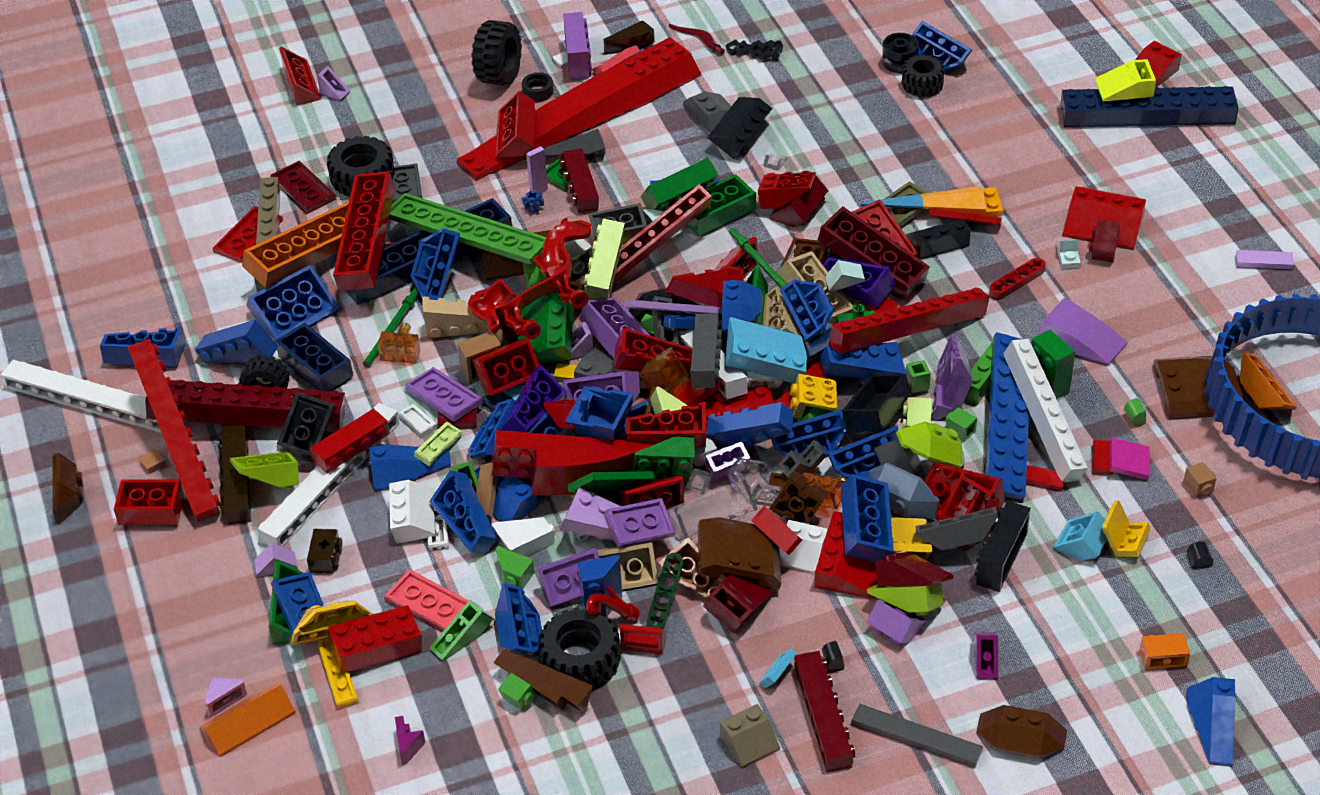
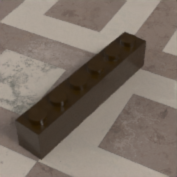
M223 425L222 434H219V443L222 445V448H219L220 459H223V462H219L220 472L223 474V476H220V485L223 488V491H220L221 502L224 503L220 507L221 515L226 518L227 525L251 522L250 477L238 473L230 462V458L249 456L246 426Z

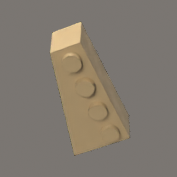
M776 286L765 295L763 326L802 336L801 330L780 292L781 288Z
M422 297L427 338L487 333L489 331L488 322L474 316L468 307V303L464 300L457 299V302L446 301V298L429 300V297Z

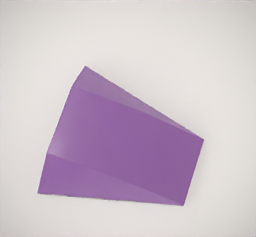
M1065 298L1044 319L1037 334L1038 336L1051 329L1075 351V355L1084 357L1083 360L1109 366L1127 345V341L1113 329L1071 300Z
M952 333L937 366L935 381L937 384L934 389L936 400L932 404L934 409L931 414L932 421L946 417L958 407L961 408L973 382L966 354L957 337Z

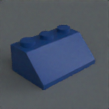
M619 555L578 563L583 610H585L586 602L591 595L600 593L610 596L607 591L608 587H611L621 599L623 598ZM601 604L600 612L603 613V617L608 616L612 610Z

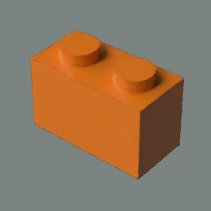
M1184 633L1142 636L1139 650L1145 670L1188 666L1190 651Z

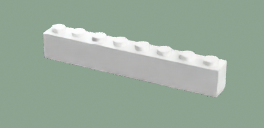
M1029 339L1012 340L1003 355L1053 466L1062 482L1079 481L1088 467Z

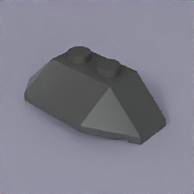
M706 91L683 101L686 108L709 133L713 131L731 108V105L721 94Z
M992 507L916 526V535L941 550L953 551L963 545L974 546L983 541L998 517L997 509Z

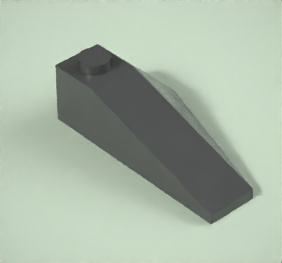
M595 129L543 149L545 156H562V151L583 149L584 155L593 154L597 156L603 154V150L606 147L600 130Z

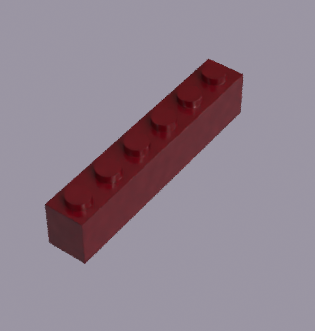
M820 651L794 655L795 673L826 772L852 767L855 749L853 744H849V730L842 723L844 722L842 709L838 710L837 693L832 692L831 689L833 688L831 675L826 673L828 670L826 659H822Z

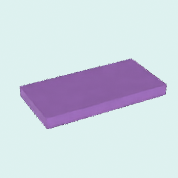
M435 367L405 384L406 391L454 422L483 404V399Z

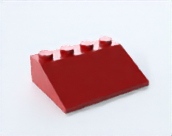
M1075 186L1062 236L1084 241H1094L1095 237H1092L1093 226L1097 227L1098 220L1120 222L1117 247L1134 250L1144 217L1146 199Z
M833 511L815 569V588L876 599L875 596L867 593L868 588L878 584L875 562L845 555L842 512Z

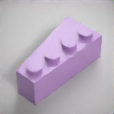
M579 487L560 527V531L567 532V530H570L578 535L596 536V539L614 540V543H616L605 511L606 509L620 506Z

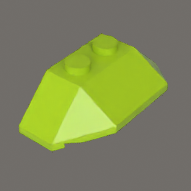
M924 421L896 432L902 447L911 449L914 453L927 460L956 468H961L965 464L963 448L958 438V433L951 428L947 429L938 424Z

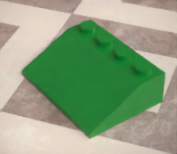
M560 290L537 299L521 311L522 319L526 321L534 320L541 326L540 335L530 340L539 364L571 359L574 307L561 301L559 296ZM524 335L518 336V340L527 339Z

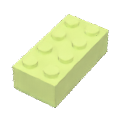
M603 219L602 225L598 224L597 238L592 248V258L590 257L588 263V274L585 275L584 292L588 295L589 300L610 298L624 240L625 223Z

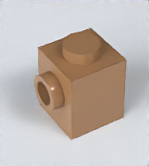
M1204 462L1186 468L1184 482L1195 497H1199L1214 491L1216 476Z

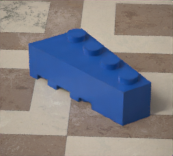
M450 470L429 502L470 552L487 555L497 537L467 474Z

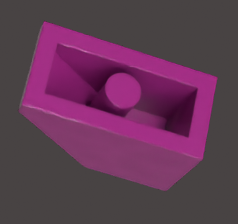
M974 632L976 678H998V635L996 632Z

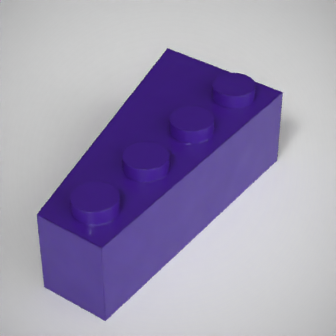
M828 257L823 264L827 272L832 269L838 260L861 264L865 281L841 290L844 294L875 308L879 307L895 285L889 267Z

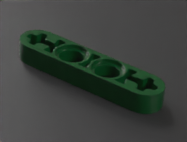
M669 553L665 558L647 617L648 627L663 629L666 624L683 568V558L678 553ZM676 558L679 565H675L673 573L669 572L671 563L668 561ZM665 577H670L674 580V584L671 587H665L662 584V580ZM658 597H666L668 604L664 607L658 606L656 603ZM657 611L661 612L659 621L662 623L654 626L651 619H655Z

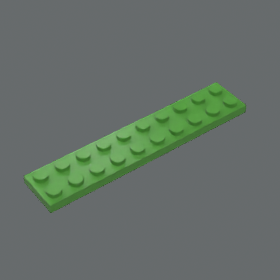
M404 193L391 205L389 214L390 220L430 233H435L442 228L460 233L459 242L530 265L534 262L532 258L536 255H541L546 238Z

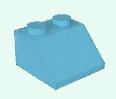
M1097 511L1068 520L1053 549L1081 561L1097 558L1101 554L1102 547L1108 541L1102 529L1105 519Z

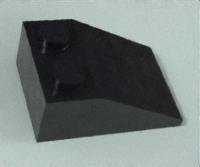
M297 392L277 442V451H289L293 457L314 463L310 447L323 439L334 404Z

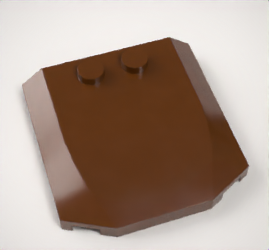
M1212 356L1154 359L1155 373L1157 378H1160L1166 399L1165 408L1168 419L1214 417L1215 410L1208 408L1207 405L1210 396L1205 395L1207 386L1205 379ZM1225 360L1224 367L1228 379L1242 398L1243 394L1235 369Z
M722 517L699 520L697 529L700 575L720 578L723 572L759 579V586L780 589L782 582L779 546L755 524Z

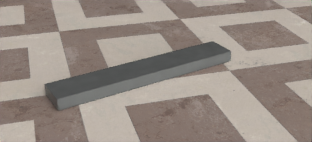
M860 703L851 720L852 725L972 767H976L983 751V746Z

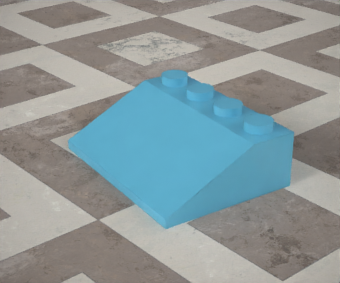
M732 317L729 318L725 366L791 383L796 382L798 374L804 375L806 373L807 355L802 336Z

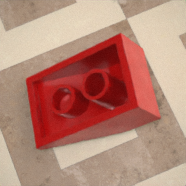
M1154 40L1141 51L1135 60L1148 59L1156 79L1155 87H1158L1179 71L1182 54Z

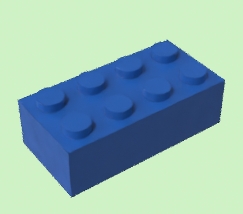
M851 474L841 486L845 555L875 562L883 559L884 555H891L894 552L888 483Z

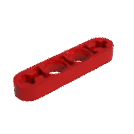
M1033 258L994 281L989 286V296L995 300L1003 299L1041 276L1045 272V261L1041 258ZM1026 273L1028 276H1021L1020 274ZM1013 281L1015 284H1008L1006 282Z

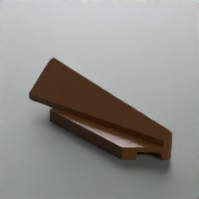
M505 649L502 650L493 662L496 666L508 672V675L513 673L529 683L535 694L557 708L563 710L568 703L581 713H585L592 691L590 684Z

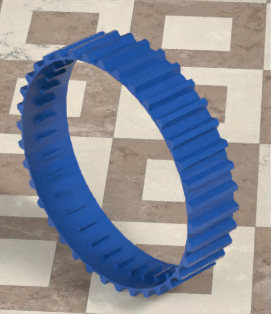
M1293 294L1292 298H1284L1281 295H1277L1275 300L1272 301L1261 299L1257 306L1248 304L1245 307L1244 313L1236 312L1232 322L1227 321L1223 332L1219 333L1205 382H1207L1205 395L1210 396L1207 405L1208 408L1215 410L1214 421L1223 424L1222 432L1224 435H1232L1235 439L1234 445L1236 447L1243 446L1247 449L1249 457H1259L1265 461L1264 465L1267 467L1274 465L1282 468V473L1286 475L1293 472L1300 474L1303 480H1307L1309 477L1320 480V441L1291 433L1259 415L1235 391L1224 367L1226 355L1238 345L1260 336L1276 333H1303L1320 336V299L1316 294H1311L1310 298H1302L1299 294Z

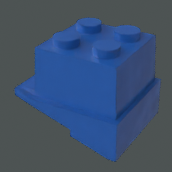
M584 386L565 424L574 425L575 434L579 437L617 440L632 406L633 394L613 389L609 391Z

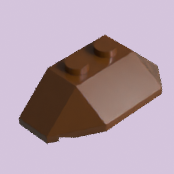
M61 453L52 454V512L56 524H61L81 506V498L84 497L83 488L80 486V483H83L82 472H78L76 464Z
M1001 705L980 713L976 734L982 737L996 751L1040 759L1057 751L1064 750L1067 729L1046 712Z

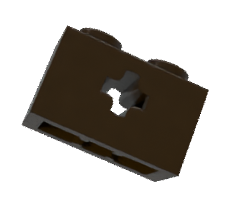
M313 529L307 556L309 572L334 573L335 565L339 564L338 551L342 549L343 544L342 538L339 537L338 529Z

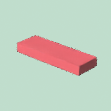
M629 47L592 69L594 75L604 72L639 52L638 47Z

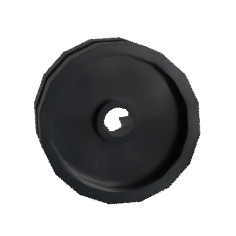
M893 33L886 36L883 40L882 64L884 68L894 73H902L904 62L908 58L918 55L919 42L917 38L907 33Z

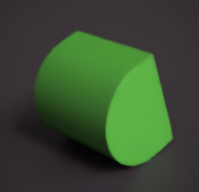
M1135 398L1128 401L1124 406V411L1132 424L1135 426L1146 424V410L1140 400Z

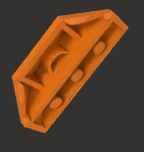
M1244 352L1241 358L1240 383L1243 385L1244 391L1253 398L1255 406L1259 409L1271 411L1295 410L1297 406L1267 367L1263 365L1258 356Z

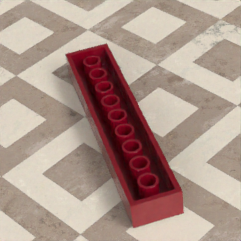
M171 380L173 388L170 390L172 394L176 393L180 404L177 405L179 411L183 410L187 420L185 422L283 429L297 392L334 404L325 432H336L341 429L345 414V392ZM146 396V419L156 420Z

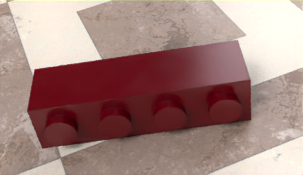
M583 149L562 151V159H559L560 168L564 169L563 176L564 180L568 181L567 187L569 194L572 193L573 206H576L578 213L598 210L599 196Z

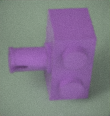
M742 442L706 455L705 467L713 482L728 477L734 491H738V486L740 490L745 487L739 472L749 468L750 457Z

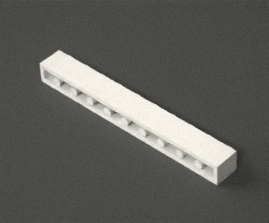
M12 360L1 373L5 388L161 433L157 420L146 419V397L17 360Z
M378 403L374 409L388 420L391 434L400 424L398 411ZM387 435L385 438L379 440V441L376 442L375 444L371 445L370 447L380 446V444H381L389 435ZM369 448L329 473L324 472L319 466L312 470L309 476L285 498L284 502L260 524L258 528L260 541L266 545L273 543L284 547L370 456Z

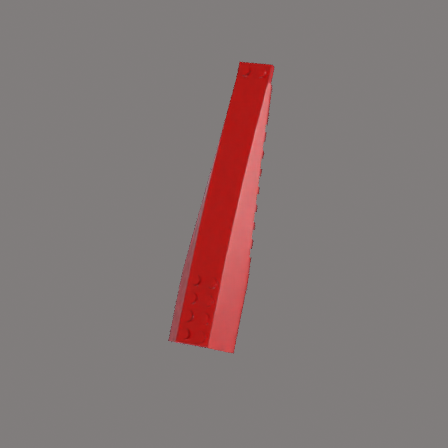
M669 37L535 110L534 146L532 150L538 147L546 148L556 142L565 141L567 137L574 134L578 136L587 128L591 130L596 128L598 123H607L610 121V118L616 115L617 117L624 115L627 110H636L700 77L701 72L691 52ZM497 135L456 160L463 170L478 181L489 174H494L525 160L526 153L523 156L496 157Z

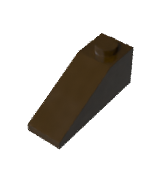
M643 20L604 38V53L622 52L632 46L642 49L655 42L654 29Z

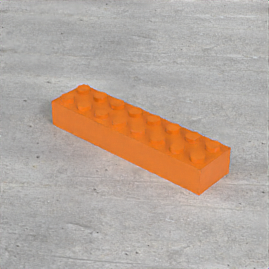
M349 201L244 250L242 267L266 288L309 265H314L338 253Z

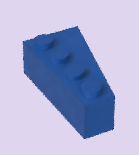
M255 319L204 335L195 351L206 363L248 362L251 357L254 359L256 355L262 357L264 354L271 358L278 345Z
M179 326L175 328L176 330L167 331L166 328L158 329L159 332L147 333V330H141L132 335L130 332L105 334L100 344L103 363L134 365L128 346L150 339L152 345L156 344L160 355L157 356L158 360H163L164 365L167 367L177 366L185 346L183 327Z
M897 342L879 343L841 354L831 346H826L820 357L824 375L849 378L850 376L866 381L871 374H907Z
M780 402L758 406V410L745 408L741 410V413L732 414L731 411L724 412L723 416L718 417L716 414H711L708 417L706 435L724 448L742 442L745 448L792 432L794 411Z

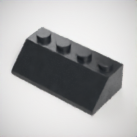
M738 97L707 139L734 159L773 108L760 98Z

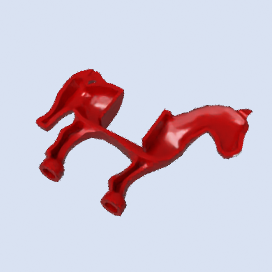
M564 218L561 224L555 226L545 238L541 256L536 255L532 258L546 279L517 296L500 279L489 288L477 291L474 295L470 296L468 307L473 315L480 320L488 322V328L491 332L495 333L501 329L497 315L505 316L504 323L509 328L514 329L518 336L524 335L527 339L533 340L540 335L541 326L534 320L526 321L521 318L522 309L549 293L560 290L559 296L564 304H571L576 309L586 306L589 301L588 295L583 290H573L570 287L572 263L569 253L565 249V242L589 238L592 230L591 224L582 220L569 222L567 218Z

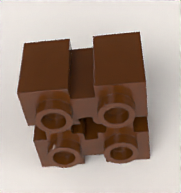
M794 470L774 499L769 510L781 518L787 515L792 521L808 524L825 500L828 492L817 484L811 487L806 483L808 478Z

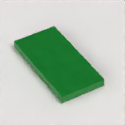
M652 471L593 472L567 486L569 492H577L579 487L589 492L620 491L643 485L655 479Z

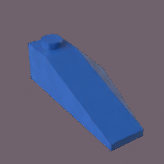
M480 467L475 470L477 479L479 478ZM498 476L493 509L495 519L499 522L521 520L538 507L537 495H532V488L516 477Z

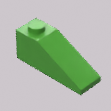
M469 600L430 646V649L442 661H445L480 636L494 618L481 606Z

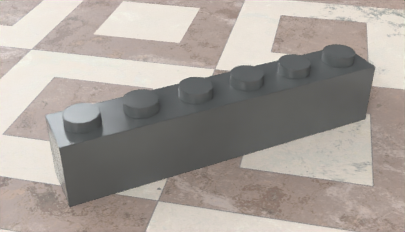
M718 313L696 314L691 361L692 388H715L716 380H719L722 320H719Z

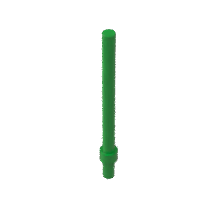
M735 228L729 230V234L737 241L736 244L741 249H744L781 289L787 285L755 251L745 236H741Z
M416 287L403 300V305L364 360V366L369 367L407 310L411 309L415 304V299L419 294Z

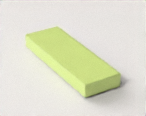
M448 422L444 423L414 452V457L430 466L461 437L462 431Z

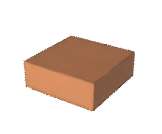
M156 449L139 457V462L148 473L166 465L165 460Z

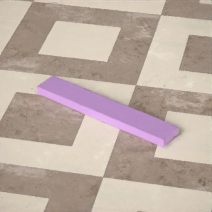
M629 300L624 303V308L689 314L718 313V316H722V307Z

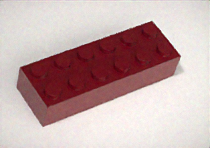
M843 206L820 228L817 240L845 260L889 267L895 281V285L890 291L904 301L926 280L930 268L929 265Z

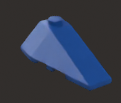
M390 444L369 447L375 492L389 490L390 483L405 480L416 481L418 480L417 477L426 473L431 475L451 467L449 449L428 466L414 457V452L419 447Z
M1211 677L1188 687L1187 709L1193 717L1194 727L1198 730L1209 764L1232 767L1235 679Z

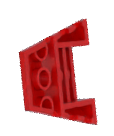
M933 462L924 481L931 489L933 495L937 496L940 500L936 516L938 521L996 507L998 514L1005 501L1003 479ZM963 545L960 547L963 551L967 552L973 546Z

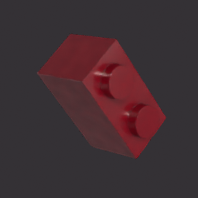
M1098 220L1097 227L1093 226L1092 237L1095 238L1094 241H1090L1089 252H1092V260L1114 262L1120 222Z

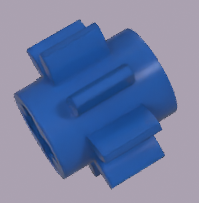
M529 191L526 193V197H522L524 209H528L529 212L540 211V206H544L542 194H539L537 191Z

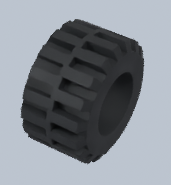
M917 55L908 58L902 67L903 89H906V92L911 93V95H918V97H928L929 95L933 96L935 93H939L944 85V64L938 58H933L929 55Z
M264 354L262 357L256 355L254 359L251 357L244 364L238 384L287 388L290 374L287 371V366L285 364L282 365L280 359L276 360L274 356L270 358ZM256 378H267L272 384L261 383Z

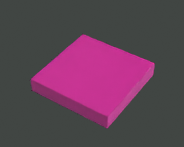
M1111 437L1109 441V471L1148 480L1150 477L1149 446Z

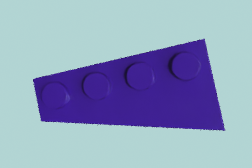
M540 365L529 376L501 428L504 431L526 432L547 412L544 402L560 400L567 391Z

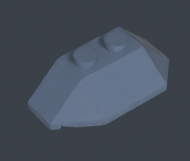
M889 463L882 464L869 471L868 478L888 483L890 511L905 518H936L940 500L937 496L933 495L931 489L922 478Z

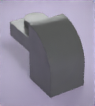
M813 440L801 454L791 450L779 463V466L787 478L796 470L810 479L819 472L817 466L824 460L827 453L819 442Z

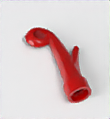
M611 587L607 588L610 596L600 593L593 594L586 602V611L593 617L597 616L600 612L601 604L620 614L623 619L630 622L637 620L640 613L637 606L623 601Z

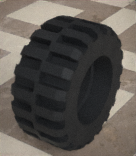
M487 20L481 24L477 34H475V40L472 44L471 62L475 77L482 83L504 86L511 83L515 75H517L522 56L520 32L511 22Z
M354 136L351 139L347 138L344 142L340 141L337 143L336 147L334 146L327 156V167L331 185L343 195L351 196L356 174L389 171L392 180L394 179L395 168L391 148L384 141L376 137Z
M573 608L572 611L567 609L562 611L560 615L556 614L553 616L551 622L547 621L543 626L544 629L541 630L538 641L542 665L588 683L591 686L595 684L598 686L604 683V679L608 680L613 675V672L617 670L618 662L621 658L619 633L616 625L612 623L608 616L603 617V613L599 612L597 616L593 617L588 614L586 608L585 610ZM576 642H588L597 646L593 651L584 655H571L563 651L565 647Z

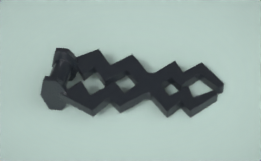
M735 39L726 44V50L731 55L736 53L737 56L748 53L751 57L758 56L759 59L771 57L774 61H778L780 52L783 49L781 40L776 42L769 40L764 44L757 40L752 44H747L745 40L739 43ZM767 48L770 49V50H768V51H766V52H764V53L761 52V51H763V50H765V49H767Z

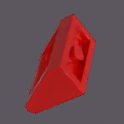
M621 624V650L663 655L666 632L661 628Z

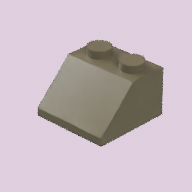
M758 704L720 721V738L742 769L780 750L771 723Z

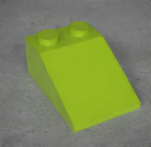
M289 451L230 458L231 464L240 474L284 489L292 488L293 485H299L298 462Z
M941 583L933 586H878L877 584L867 589L868 594L904 611L916 612L918 616L928 615L929 612L936 611L937 607L944 604Z

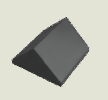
M898 438L874 448L880 465L889 463L913 475L924 471L918 455L911 449L902 447Z

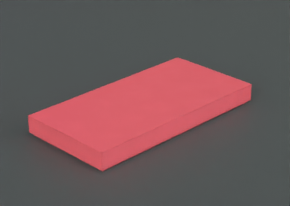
M410 569L384 596L386 602L397 608L409 605L414 617L442 632L469 601Z

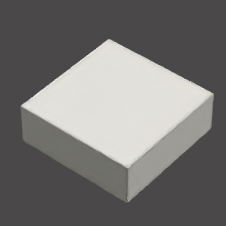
M566 51L552 57V61L561 69L568 66Z

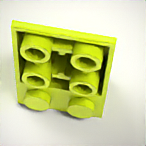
M1148 59L1129 61L1096 77L1095 82L1102 100L1113 101L1154 97L1156 79Z

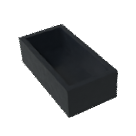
M871 374L842 410L846 430L854 431L855 433L883 432L911 395L907 374Z
M1007 500L1004 508L1001 507L999 509L998 521L992 525L990 529L991 535L986 536L983 543L984 549L983 551L979 550L976 557V562H978L974 573L977 576L976 585L997 592L1001 591L1028 535L1030 507Z

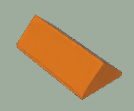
M274 683L202 724L199 728L219 756L222 757L296 714V711L282 685Z

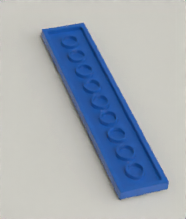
M996 332L993 337L986 475L1003 479L1005 497L1023 501L1026 496L1029 410L1003 355L1012 340H1021V338Z

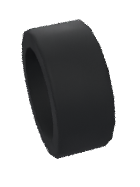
M535 72L523 78L522 93L535 100V102L545 101L553 95V80L548 74ZM535 85H543V86H545V87L540 88V89L530 88V87L535 86Z

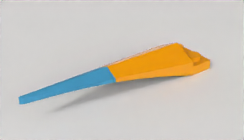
M979 186L881 199L885 207L936 209L985 216H1003L1004 212L996 187L981 189ZM877 200L861 202L860 206H866Z

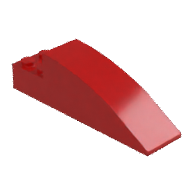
M496 430L492 453V476L529 478L532 483V495L576 494V492H569L567 485L593 472H632L635 452L653 446L655 443Z

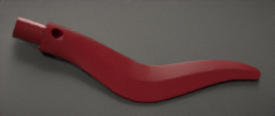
M669 24V27L674 30L698 36L712 51L720 55L724 54L725 50L715 43L711 34L707 31Z

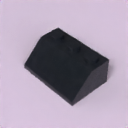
M959 219L906 234V236L919 253L918 257L923 259L970 246L971 229L964 219Z

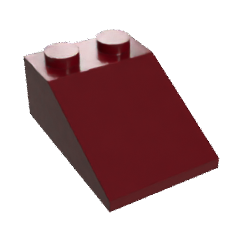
M906 551L884 555L883 559L875 561L878 586H933L953 579V574L915 554L906 555Z

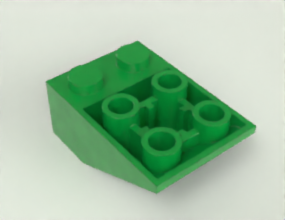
M672 437L635 452L632 472L652 471L655 478L658 479L673 476H682L683 480L690 479L695 459L694 437Z

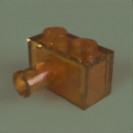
M403 322L400 323L397 333L381 332L377 344L380 361L417 363L420 354L418 334H409L411 326L408 323H405V325Z

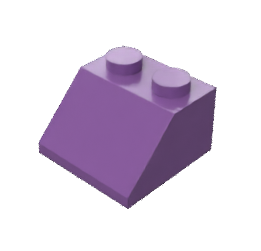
M877 600L867 620V623L872 625V630L879 634H887L890 636V641L899 645L901 643H909L928 622V620L916 615L914 612L904 611L883 600Z

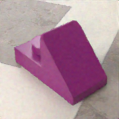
M404 716L395 717L399 752L402 765H405L423 747L425 737L423 730L411 732L409 723L405 724Z

